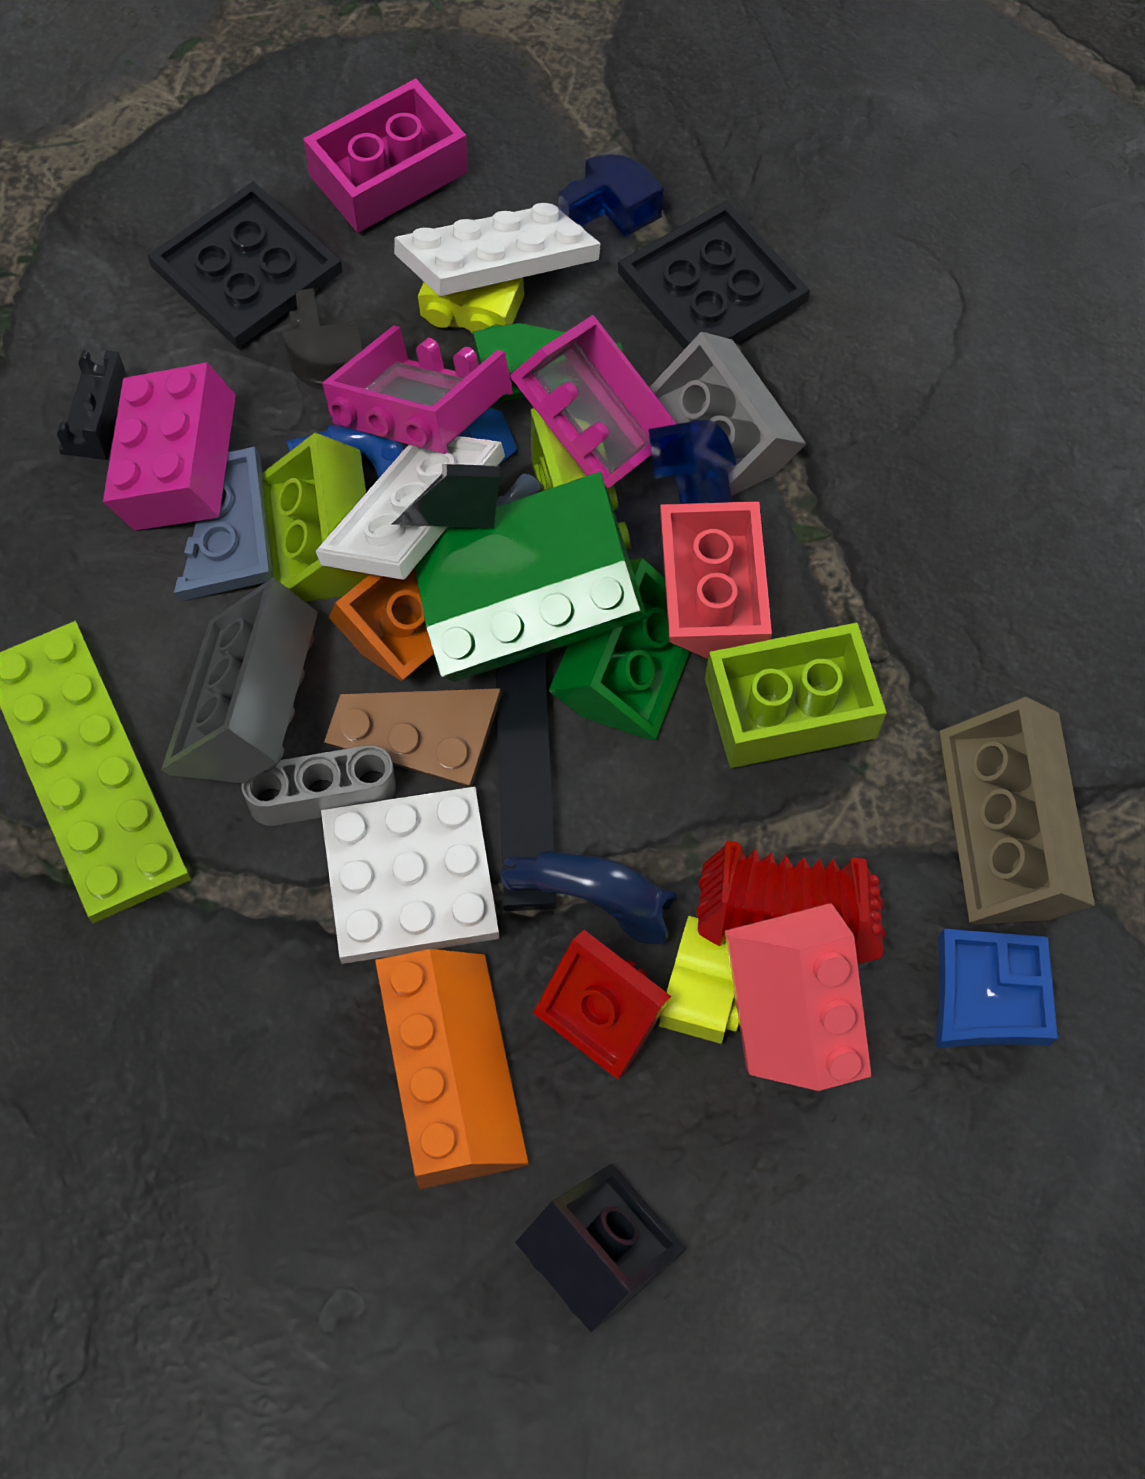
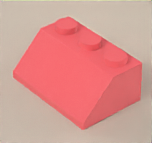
M759 502L661 504L660 519L669 642L708 659L709 652L771 640L772 629Z
M830 903L726 930L725 936L743 1051L749 1075L817 1091L872 1077L855 938L833 904Z

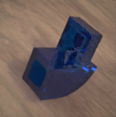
M615 154L599 155L585 161L584 179L571 182L565 189L559 192L558 208L580 226L606 214L618 230L627 237L661 218L664 187L645 166L632 158Z
M700 420L648 429L655 478L676 475L680 504L732 502L727 467L735 466L736 459L727 435L717 423L711 420Z

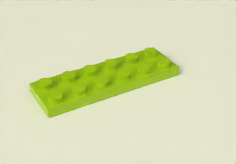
M76 621L0 652V708L92 924L190 881L191 878Z

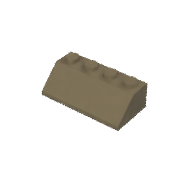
M1024 697L940 730L969 923L977 925L1044 921L1095 906L1059 713L1028 697Z

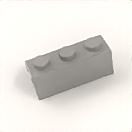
M700 332L649 387L681 428V431L669 441L711 503H719L773 477L806 445V442L732 339Z

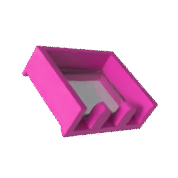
M594 315L540 348L510 375L514 383L583 472L588 476L601 471L607 489L681 431V428Z
M393 325L322 382L333 424L445 454L448 452L446 446L497 402L502 395L513 394L505 351L496 350L479 365L474 350L470 347H463L453 357L456 370L453 371L444 368L440 347L432 338L425 339L417 346L416 352L419 362L408 360L401 327Z

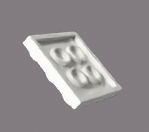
M475 787L321 810L341 964L401 955L425 949H439L499 939Z

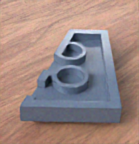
M255 447L228 452L219 517L196 521L193 537H188L184 551L187 560L183 576L177 578L174 594L180 601L265 583L274 577L261 458Z

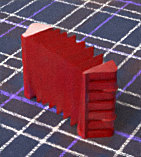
M725 841V846L706 860L702 866V877L699 880V888L701 889L700 903L696 910L698 933L710 942L721 946L726 940V930L832 903L854 934L857 963L874 961L881 958L884 953L883 939L885 937L881 914L884 903L880 897L879 878L871 873L867 866V859L853 857L840 870L833 858L825 869L820 858L810 868L803 857L793 868L787 855L777 865L771 852L761 861L755 848L746 858L738 842Z

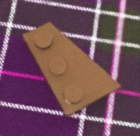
M499 688L340 694L324 743L340 750L366 745L377 746L384 749L390 755L394 766L465 787H473L502 691Z

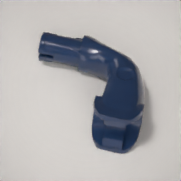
M545 851L537 857L510 856L504 861L503 865L508 868H514L501 870L502 883L508 890L540 889L546 894L559 893L579 897L597 905L616 918L622 930L638 942L645 944H664L667 942L669 933L663 919V909H670L672 903L678 900V894L657 887L640 873L622 863L605 858L555 851Z

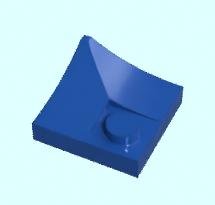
M943 929L938 936L939 1003L936 1047L947 1048L996 1044L1051 1046L1058 1039L1048 937Z

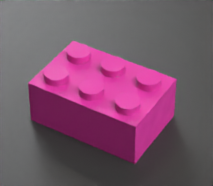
M416 78L303 138L309 176L357 233L468 172L466 134Z
M208 362L123 378L103 503L134 531L219 517L236 394Z

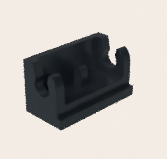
M83 350L78 362L81 375L67 422L63 421L60 423L57 431V437L60 441L59 452L63 455L107 460L114 437L123 378H127V374L119 352L106 350L104 366L92 362L90 353Z

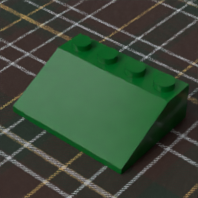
M601 471L496 507L494 528L447 527L415 566L426 628L441 677L454 682L648 618Z

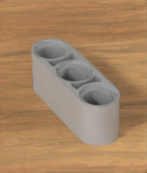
M366 745L280 760L271 771H263L242 783L241 789L251 816L258 823L266 826H276L321 818V810L390 800L396 792V778L390 755L380 747ZM369 771L383 773L382 778L373 783H365L359 780L362 775ZM328 780L332 782L331 786L324 791L313 792L308 790L315 781ZM264 790H280L278 796L272 800L260 801L257 799Z

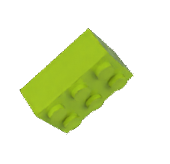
M858 623L709 652L705 682L730 768L876 739L887 712Z

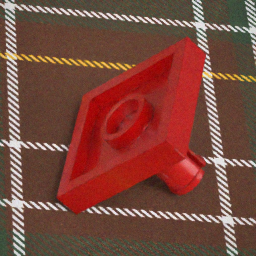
M583 930L571 941L533 1014L618 1080L631 1066L672 996L649 980L646 972L641 967L636 970L634 968L635 962L623 960L595 937Z

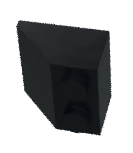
M612 1163L552 1200L515 1242L529 1258L533 1267L545 1277L566 1302L570 1311L582 1321L590 1332H593L619 1312L686 1250L683 1244Z

